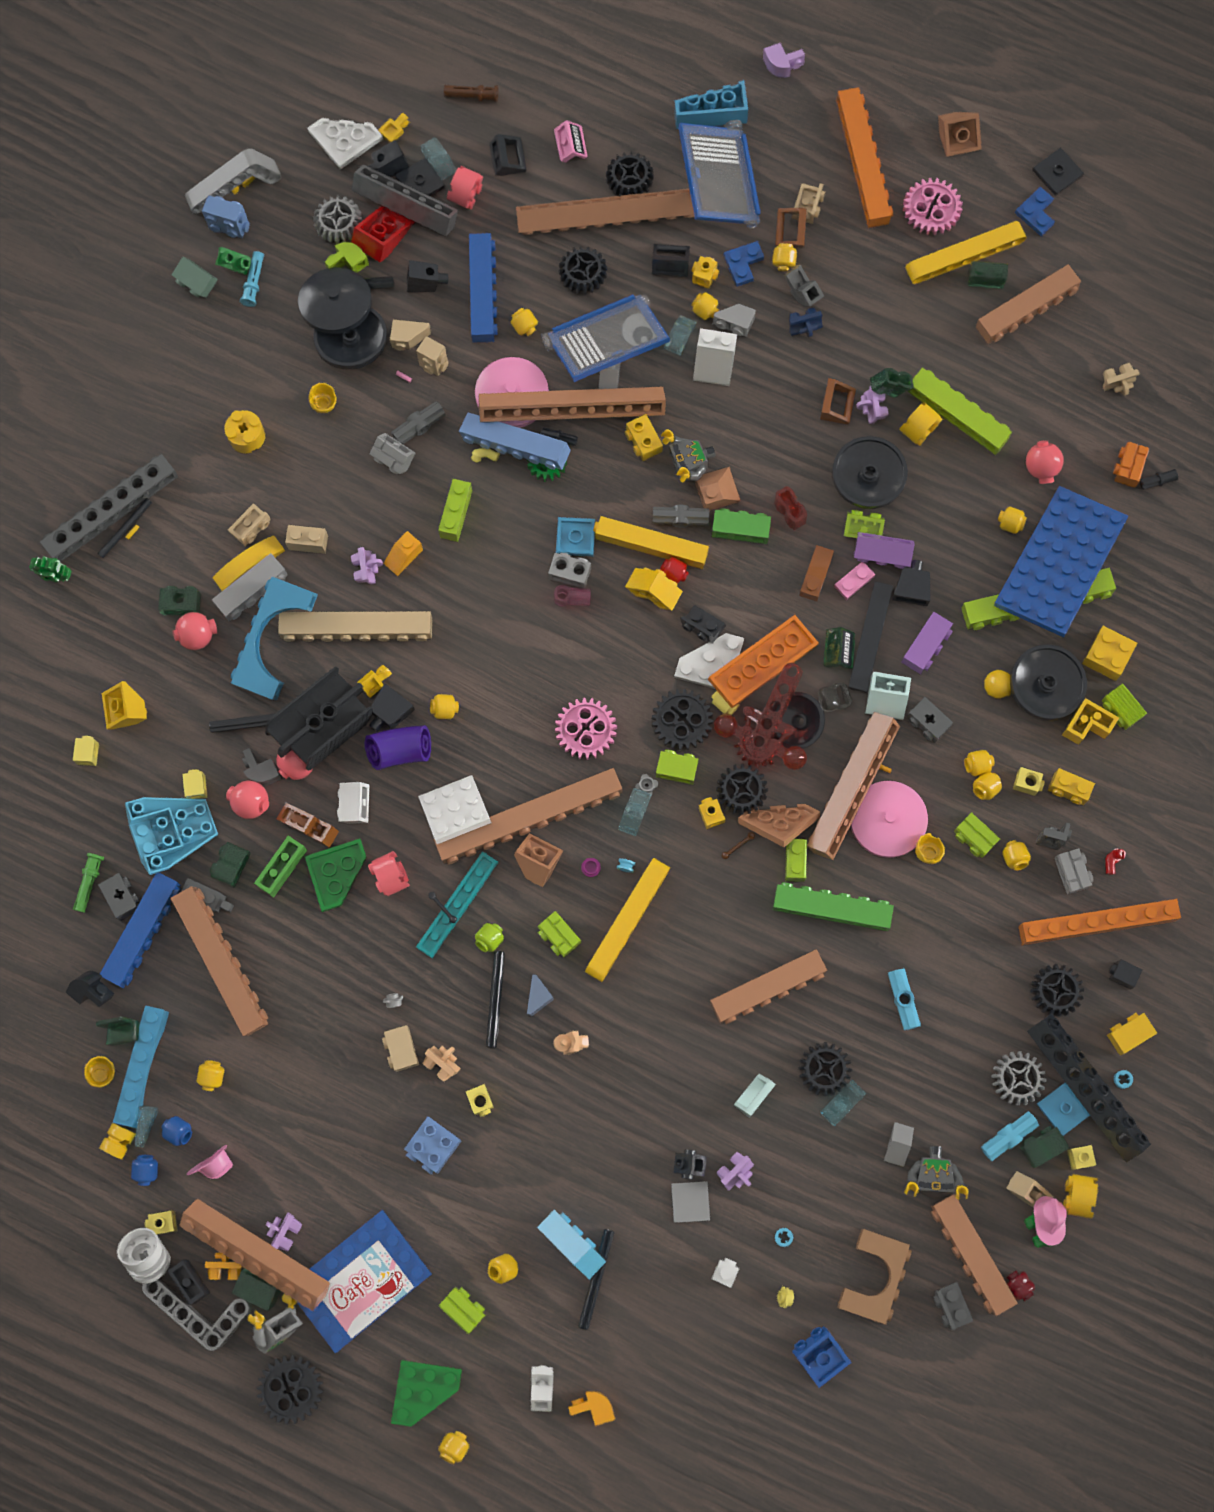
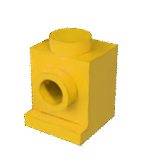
M712 797L701 801L702 804L699 805L698 809L706 829L725 823V817L717 799L713 800ZM713 808L715 812L710 814L708 809Z

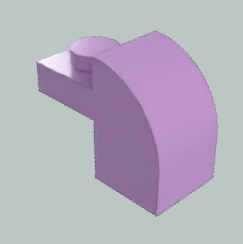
M781 43L764 48L763 60L767 69L775 76L789 77L791 69H797L804 64L805 54L802 49L786 55Z

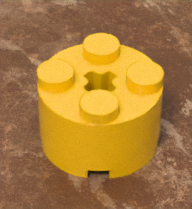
M923 402L899 430L914 444L920 446L943 419L928 404Z
M245 410L232 412L225 423V434L231 446L240 453H251L253 450L259 449L265 441V432L259 417L253 412Z
M1076 1174L1068 1176L1065 1183V1192H1068V1196L1063 1201L1067 1215L1093 1218L1094 1212H1091V1208L1096 1205L1098 1184L1095 1183L1098 1180L1097 1178Z

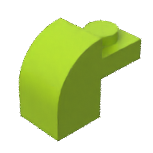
M349 242L335 245L337 253L330 255L325 261L326 268H342L347 265L350 270L356 273L369 265L364 252L357 245Z

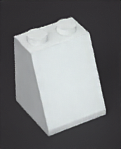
M700 329L693 381L729 386L737 334Z

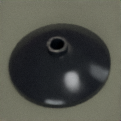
M791 692L782 696L776 701L770 712L769 726L771 733L778 743L790 749H804L813 745L820 738L825 727V714L821 704L816 698L803 692ZM801 718L804 720L802 725L799 724Z

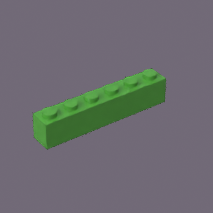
M782 882L781 885L778 884L776 887L773 910L889 931L894 906L889 905V902L884 900L872 902L867 897L855 899L850 898L851 895L845 893L833 895L829 890L817 892L812 891L811 887L801 886V888H795L793 884Z

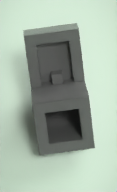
M797 265L784 275L792 289L790 290L791 294L801 305L811 306L824 297L817 282L809 281L801 265Z
M250 748L243 751L245 757L242 760L246 768H249L243 772L250 781L267 786L282 780L272 759L258 764Z

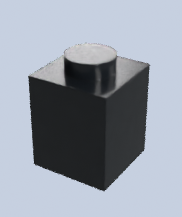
M1120 959L1116 963H1112L1109 969L1111 974L1109 980L1131 990L1136 986L1143 969Z

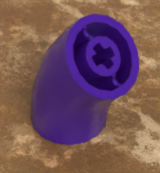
M425 725L395 728L367 735L364 741L367 758L376 770L407 763L426 762L431 754V736L428 727Z

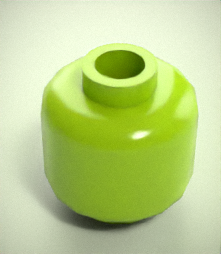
M490 923L484 924L475 934L476 946L483 952L495 951L504 940L502 928L495 923L493 925Z

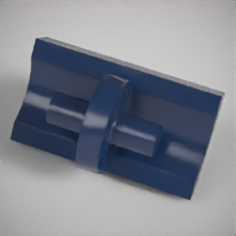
M815 308L807 309L806 315L800 316L797 312L789 315L791 336L806 333L808 337H812V331L823 328L821 311L817 312Z

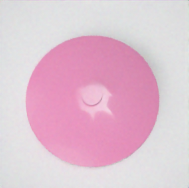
M517 357L502 358L488 365L478 377L475 387L476 403L479 408L478 394L549 391L548 383L543 372L532 362ZM535 420L498 422L521 428L533 423Z
M881 781L870 786L850 826L855 839L866 851L879 857L895 858L908 854L916 848L917 841L926 833L928 814L923 800L912 788L900 782Z

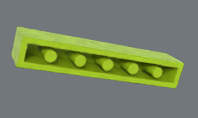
M921 368L909 383L907 392L921 402L928 404L939 415L996 455L1010 438L1012 432L1007 425L1000 424L990 413H985L976 403L968 401L962 393L950 388L947 382L936 378L930 370Z

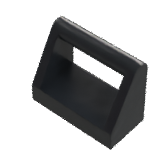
M497 134L489 143L495 175L505 176L526 172L527 168L521 137ZM515 144L519 165L508 163L507 145Z
M654 244L652 274L688 277L690 246ZM657 251L686 253V257L657 255Z

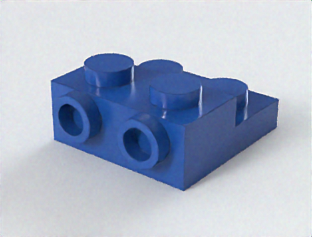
M825 1326L812 1330L811 1337L806 1341H798L794 1346L795 1349L792 1351L819 1388L851 1363Z

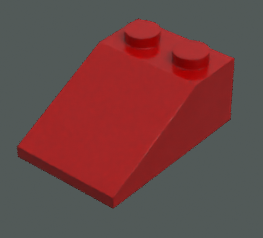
M380 206L354 227L351 243L357 245L365 254L373 259L382 262L392 253L414 221L391 211L387 207Z

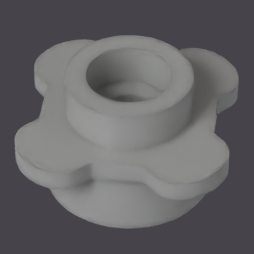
M644 774L635 788L637 791L645 793V796L650 797L654 788L658 787V781Z
M398 993L386 995L387 998L383 1000V1003H386V1008L398 1007L402 1005L401 1000L403 996H398Z

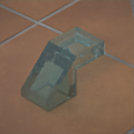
M436 137L420 146L429 163H432L441 180L457 171L449 154Z
M680 315L670 332V342L665 344L664 349L681 355L686 349L689 337L695 329L697 322Z
M633 788L618 830L633 836L637 835L652 794Z
M852 1079L820 1113L835 1126L867 1093Z

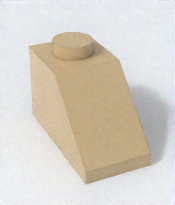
M393 320L390 337L392 348L397 350L413 348L431 334L430 324Z
M1016 1171L1007 1186V1189L1012 1194L1033 1208L1035 1202L1040 1197H1054L1034 1179Z

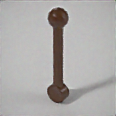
M753 832L748 833L744 840L729 851L723 852L722 858L728 859L731 853L747 841L754 840L755 834Z

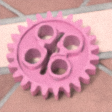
M929 178L928 183L922 179L921 185L916 182L914 188L910 187L903 202V205H905L903 211L906 212L905 218H909L908 224L914 223L913 229L920 227V233L926 230L927 235H929L930 231H933V234L936 235L937 230L943 234L944 228L950 231L951 225H956L960 218L959 214L962 212V208H960L962 202L959 201L961 195H956L957 189L951 190L952 184L945 186V180L939 183L938 178L935 182H932V179ZM940 194V196L937 199L936 205L932 209L929 219H925L928 215L929 209L931 208L936 195Z
M583 698L582 703L576 699V705L569 702V709L563 707L564 714H558L561 720L555 722L557 726H560L555 728L556 733H561L556 736L557 740H562L560 747L566 745L565 752L571 750L572 757L578 753L579 759L585 755L586 759L589 760L590 754L596 758L597 752L604 755L603 748L609 750L608 743L614 744V740L611 737H616V732L612 731L617 729V725L612 724L616 721L615 717L610 718L612 711L606 712L607 705L601 708V701L594 704L593 698H591L589 703L586 702L585 698ZM583 712H588L591 715L588 719L580 717ZM597 716L598 719L592 722L593 718ZM602 724L605 728L603 731L598 732L594 727ZM570 726L578 728L575 733L567 731ZM583 726H584V727H588V726H589V730H590V731L585 730V731L583 732V728H582V727H583ZM581 734L579 739L577 741H574V739ZM585 738L592 740V743L587 746L581 742Z

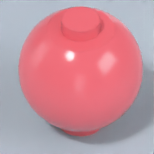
M1047 440L1037 442V445H1034L1027 453V470L1033 477L1039 479L1040 484L1054 482V476L1059 474L1063 467L1064 458L1061 450Z
M190 612L181 616L175 625L176 630H173L175 641H179L181 646L189 650L204 648L211 641L212 635L217 634L214 619L207 620L206 616L197 612Z
M292 750L282 758L277 754L276 763L280 768L278 772L285 779L290 777L292 780H300L312 772V770L308 771L306 769V764Z
M243 781L235 787L231 786L227 791L226 799L230 801L233 812L241 818H257L269 807L267 791L258 782Z

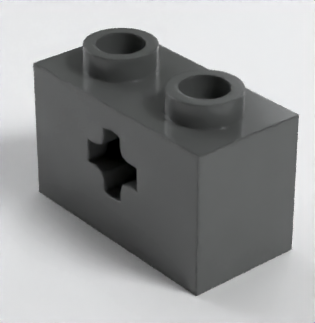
M926 697L907 716L909 723L915 728L918 727L923 732V736L934 743L953 724ZM931 719L932 722H929L928 724L925 722L926 720Z
M118 873L98 884L118 920L121 921L135 912L140 899L136 893L132 894L129 888L132 885L127 876L123 877ZM121 892L123 893V895H122L123 899H119V897H120V894H119V893H121Z

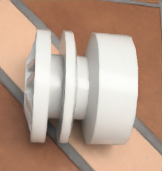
M138 1228L129 1232L123 1237L117 1250L119 1260L132 1278L139 1283L156 1281L169 1268L171 1260L169 1252L151 1229Z

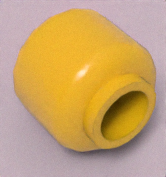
M781 243L774 248L772 263L778 267V271L787 272L789 268H793L796 265L797 250L793 248L792 244Z
M707 292L699 293L691 304L693 306L692 311L703 320H707L709 317L713 318L714 314L719 311L717 308L718 300Z
M521 308L511 316L513 318L511 325L519 335L526 334L530 336L536 331L535 326L538 324V321L529 309L524 310Z
M1007 507L1005 511L1001 510L997 521L1001 522L1000 528L1002 530L1016 534L1023 530L1027 517H1025L1024 511Z
M438 694L430 701V713L436 719H452L455 713H458L459 703L455 701L453 695Z
M986 750L970 752L967 758L964 759L965 769L972 776H980L986 772H991L992 766L995 764L994 757L989 755Z
M986 772L980 775L973 783V792L981 800L992 799L1002 789L1001 779L996 773Z
M1013 840L1005 845L1006 847L1003 849L1002 855L1008 868L1018 871L1029 865L1031 856L1025 843Z
M206 1060L205 1063L199 1066L197 1083L202 1086L203 1090L214 1091V1088L222 1085L224 1068L220 1066V1062Z
M503 1254L489 1262L488 1274L496 1283L502 1284L517 1276L518 1265L511 1255Z
M456 1431L455 1434L447 1433L438 1448L441 1453L440 1457L453 1465L455 1462H461L469 1449V1444L466 1441L467 1437L459 1431Z

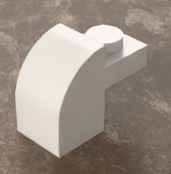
M532 1367L531 1411H552L553 1367Z

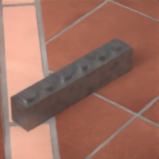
M362 165L355 171L351 191L418 222L422 226L428 227L441 235L447 236L454 229L458 213L457 209L368 166Z

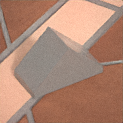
M894 1122L884 1158L885 1162L904 1167L912 1145L913 1127Z

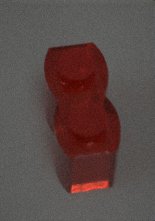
M788 486L777 491L774 504L777 510L784 515L787 525L793 530L804 525L807 519V511L797 501L794 491Z

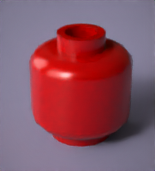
M675 557L666 558L660 567V570L666 574L665 577L677 584L680 581L684 582L689 573L686 571V563Z

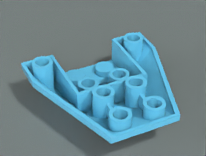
M143 797L125 803L129 828L141 863L149 875L170 869L218 835L206 799Z

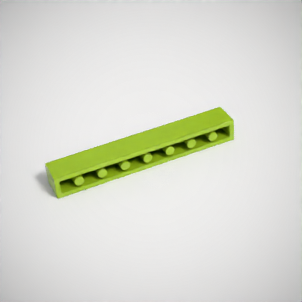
M1110 568L1099 571L1083 604L1090 603L1095 598L1107 599L1112 596L1116 586ZM999 594L965 602L961 608L967 629L979 630L984 628V625L991 624L995 626L1003 623L1004 620L1016 621L1020 618L994 606Z

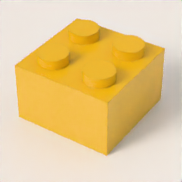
M1102 626L1082 664L1117 681L1128 663L1137 642Z

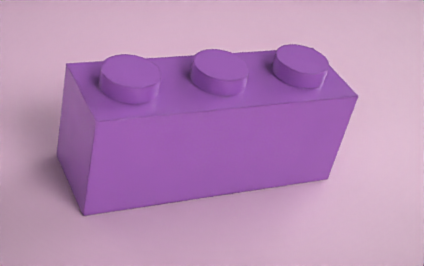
M858 532L854 558H857L860 562L876 561V564L879 565L895 564L894 566L897 568L910 567L915 544L912 540Z
M933 612L901 663L920 675L923 670L928 671L933 663L930 659L934 654L937 656L943 647L940 645L943 639L948 640L952 634L951 627L953 623Z

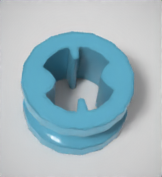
M620 858L618 861L620 865H617V869L633 873L632 867L636 863Z
M1126 1070L1119 1071L1114 1076V1083L1119 1088H1128L1133 1083V1076ZM1119 1075H1126L1128 1083L1120 1084L1119 1080L1121 1079H1118Z
M781 1228L775 1234V1241L779 1246L787 1247L793 1241V1234L789 1229ZM787 1232V1237L790 1240L781 1243V1238L778 1237L779 1233Z

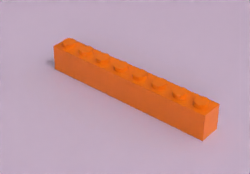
M859 87L838 91L836 102L867 226L871 228L887 225L893 216L892 206L888 205L889 194L888 190L884 189L885 178L884 174L880 173L881 162L880 158L876 157L877 146L876 142L872 141L873 131L872 126L868 125L869 115L867 109H864V95L860 94Z
M1172 899L1024 922L1018 927L1022 945L1176 922L1181 919L1178 900Z

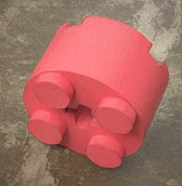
M460 166L451 181L452 192L448 190L447 200L464 208L472 209L475 203V194H479L482 189L483 176Z
M394 851L373 860L368 865L371 874L375 875L378 880L375 882L377 889L380 893L383 892L385 896H390L410 886L407 883L409 879L401 861L396 862L395 860L398 856Z

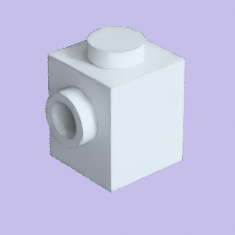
M727 1258L724 1261L719 1260L711 1279L731 1288L739 1268L735 1267L736 1262Z

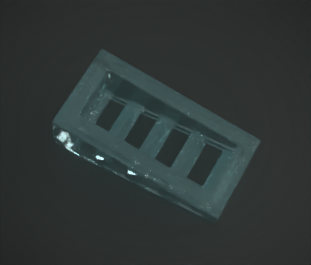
M139 1107L135 1139L136 1147L144 1148L159 1108Z

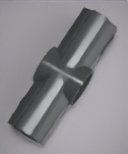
M435 401L421 412L416 411L412 413L406 422L394 429L391 434L395 440L404 444L416 435L421 436L425 434L432 424L446 414L441 405Z
M687 505L653 507V524H669L677 528H685L689 525L709 526V508H689Z

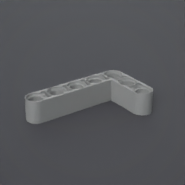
M254 149L243 150L185 194L191 212H202L208 195L222 198L251 176L269 184L279 181L281 174L275 161Z
M161 1279L154 1281L158 1285L155 1293H152L149 1289L151 1283H143L142 1287L144 1294L201 1345L212 1351L220 1349L227 1342L252 1309L249 1300L237 1299L231 1303L216 1323L212 1325ZM167 1295L173 1298L171 1306H167L164 1302ZM240 1302L244 1303L246 1307L243 1314L238 1313L236 1309ZM182 1308L188 1311V1316L185 1320L181 1319L179 1315ZM227 1318L232 1322V1327L229 1330L223 1327V1322ZM198 1321L203 1324L201 1333H197L194 1328ZM212 1335L218 1337V1344L216 1346L210 1344L209 1340Z

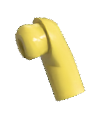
M479 448L472 452L471 459L474 462H480L481 458L486 457L496 462L500 453L491 449Z

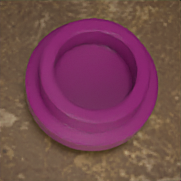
M587 858L581 865V870L587 877L597 876L601 869L599 861L595 858Z

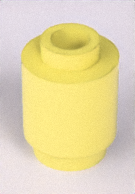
M718 691L711 697L713 699L711 703L725 715L731 716L740 706L737 704L731 708Z

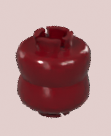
M1015 1270L1006 1277L1008 1279L1006 1284L1016 1301L1023 1299L1025 1302L1034 1295L1032 1291L1035 1289V1284L1029 1279L1025 1271L1018 1273Z

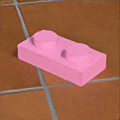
M861 562L839 580L834 587L848 600L872 580L875 574L864 562Z

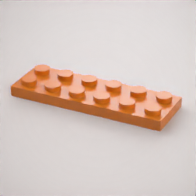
M794 615L709 676L708 681L728 705L733 708L817 647L819 642L797 616Z

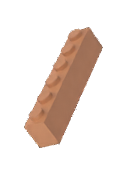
M1068 264L978 319L976 328L988 344L992 341L997 342L1003 338L1005 333L1014 332L1019 327L1018 325L1023 322L1025 324L1030 322L1036 314H1043L1049 309V306L1062 302L1067 295H1074L1079 290L1078 287L1081 280Z
M816 949L710 1000V1004L720 1024L725 1022L727 1025L735 1021V1016L741 1013L743 1016L752 1013L754 1011L753 1008L758 1005L761 1008L772 1003L771 999L777 996L781 999L789 995L788 991L793 988L797 991L806 987V982L812 979L816 982L824 978L827 969Z
M955 1194L932 1205L933 1211H931L934 1220L941 1223L943 1227L941 1230L947 1241L950 1240L954 1246L952 1251L956 1258H961L964 1263L962 1268L968 1277L971 1276L975 1282L973 1288L978 1295L983 1296L985 1300L983 1305L987 1312L997 1316L1018 1304L961 1204L956 1199Z

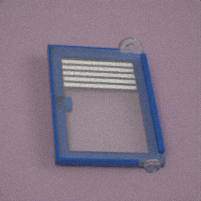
M732 120L727 122L724 127L680 123L678 129L695 220L746 224L747 228L756 227L760 223L759 215L761 213L742 122Z
M641 294L636 297L634 295L628 296L552 328V332L541 334L546 350H555L574 382L670 342V338L649 308L650 302L647 295L641 296Z

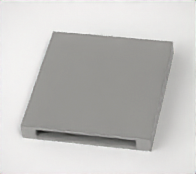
M708 1182L671 1184L674 1223L710 1221Z

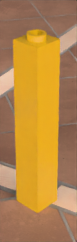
M603 516L600 517L599 522H595L593 529L597 540L664 559L675 557L686 563V565L700 569L704 568L709 551V546Z

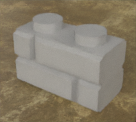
M384 433L377 437L370 455L374 457L377 463L390 467L389 470L391 472L401 474L408 470L415 452Z
M1080 849L1059 854L1054 858L1067 895L1092 886L1093 876L1086 869L1087 859L1085 854L1080 852Z

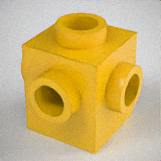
M700 256L699 261H695L692 268V283L709 289L712 281L718 277V262L710 257Z

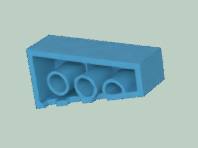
M744 80L739 81L737 85L730 86L729 84L723 86V89L713 91L712 89L706 91L705 94L700 96L695 94L675 100L674 115L676 129H678L680 123L706 126L747 123L748 104Z

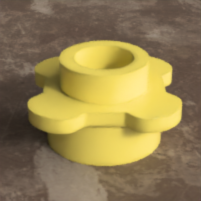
M782 1286L778 1292L777 1301L780 1307L787 1308V1306H792L794 1292L789 1290L788 1287Z

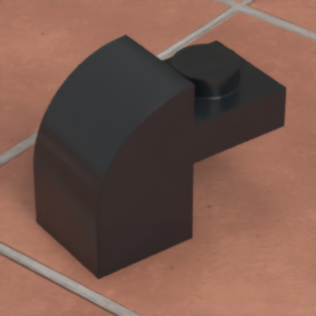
M86 971L70 982L65 992L79 1005L90 999L98 1007L112 999L114 995L100 981L102 975L95 971Z

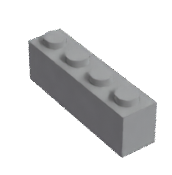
M270 553L214 597L212 601L228 621L234 620L241 615L244 609L252 607L258 598L265 595V585L271 577L284 581L288 574Z

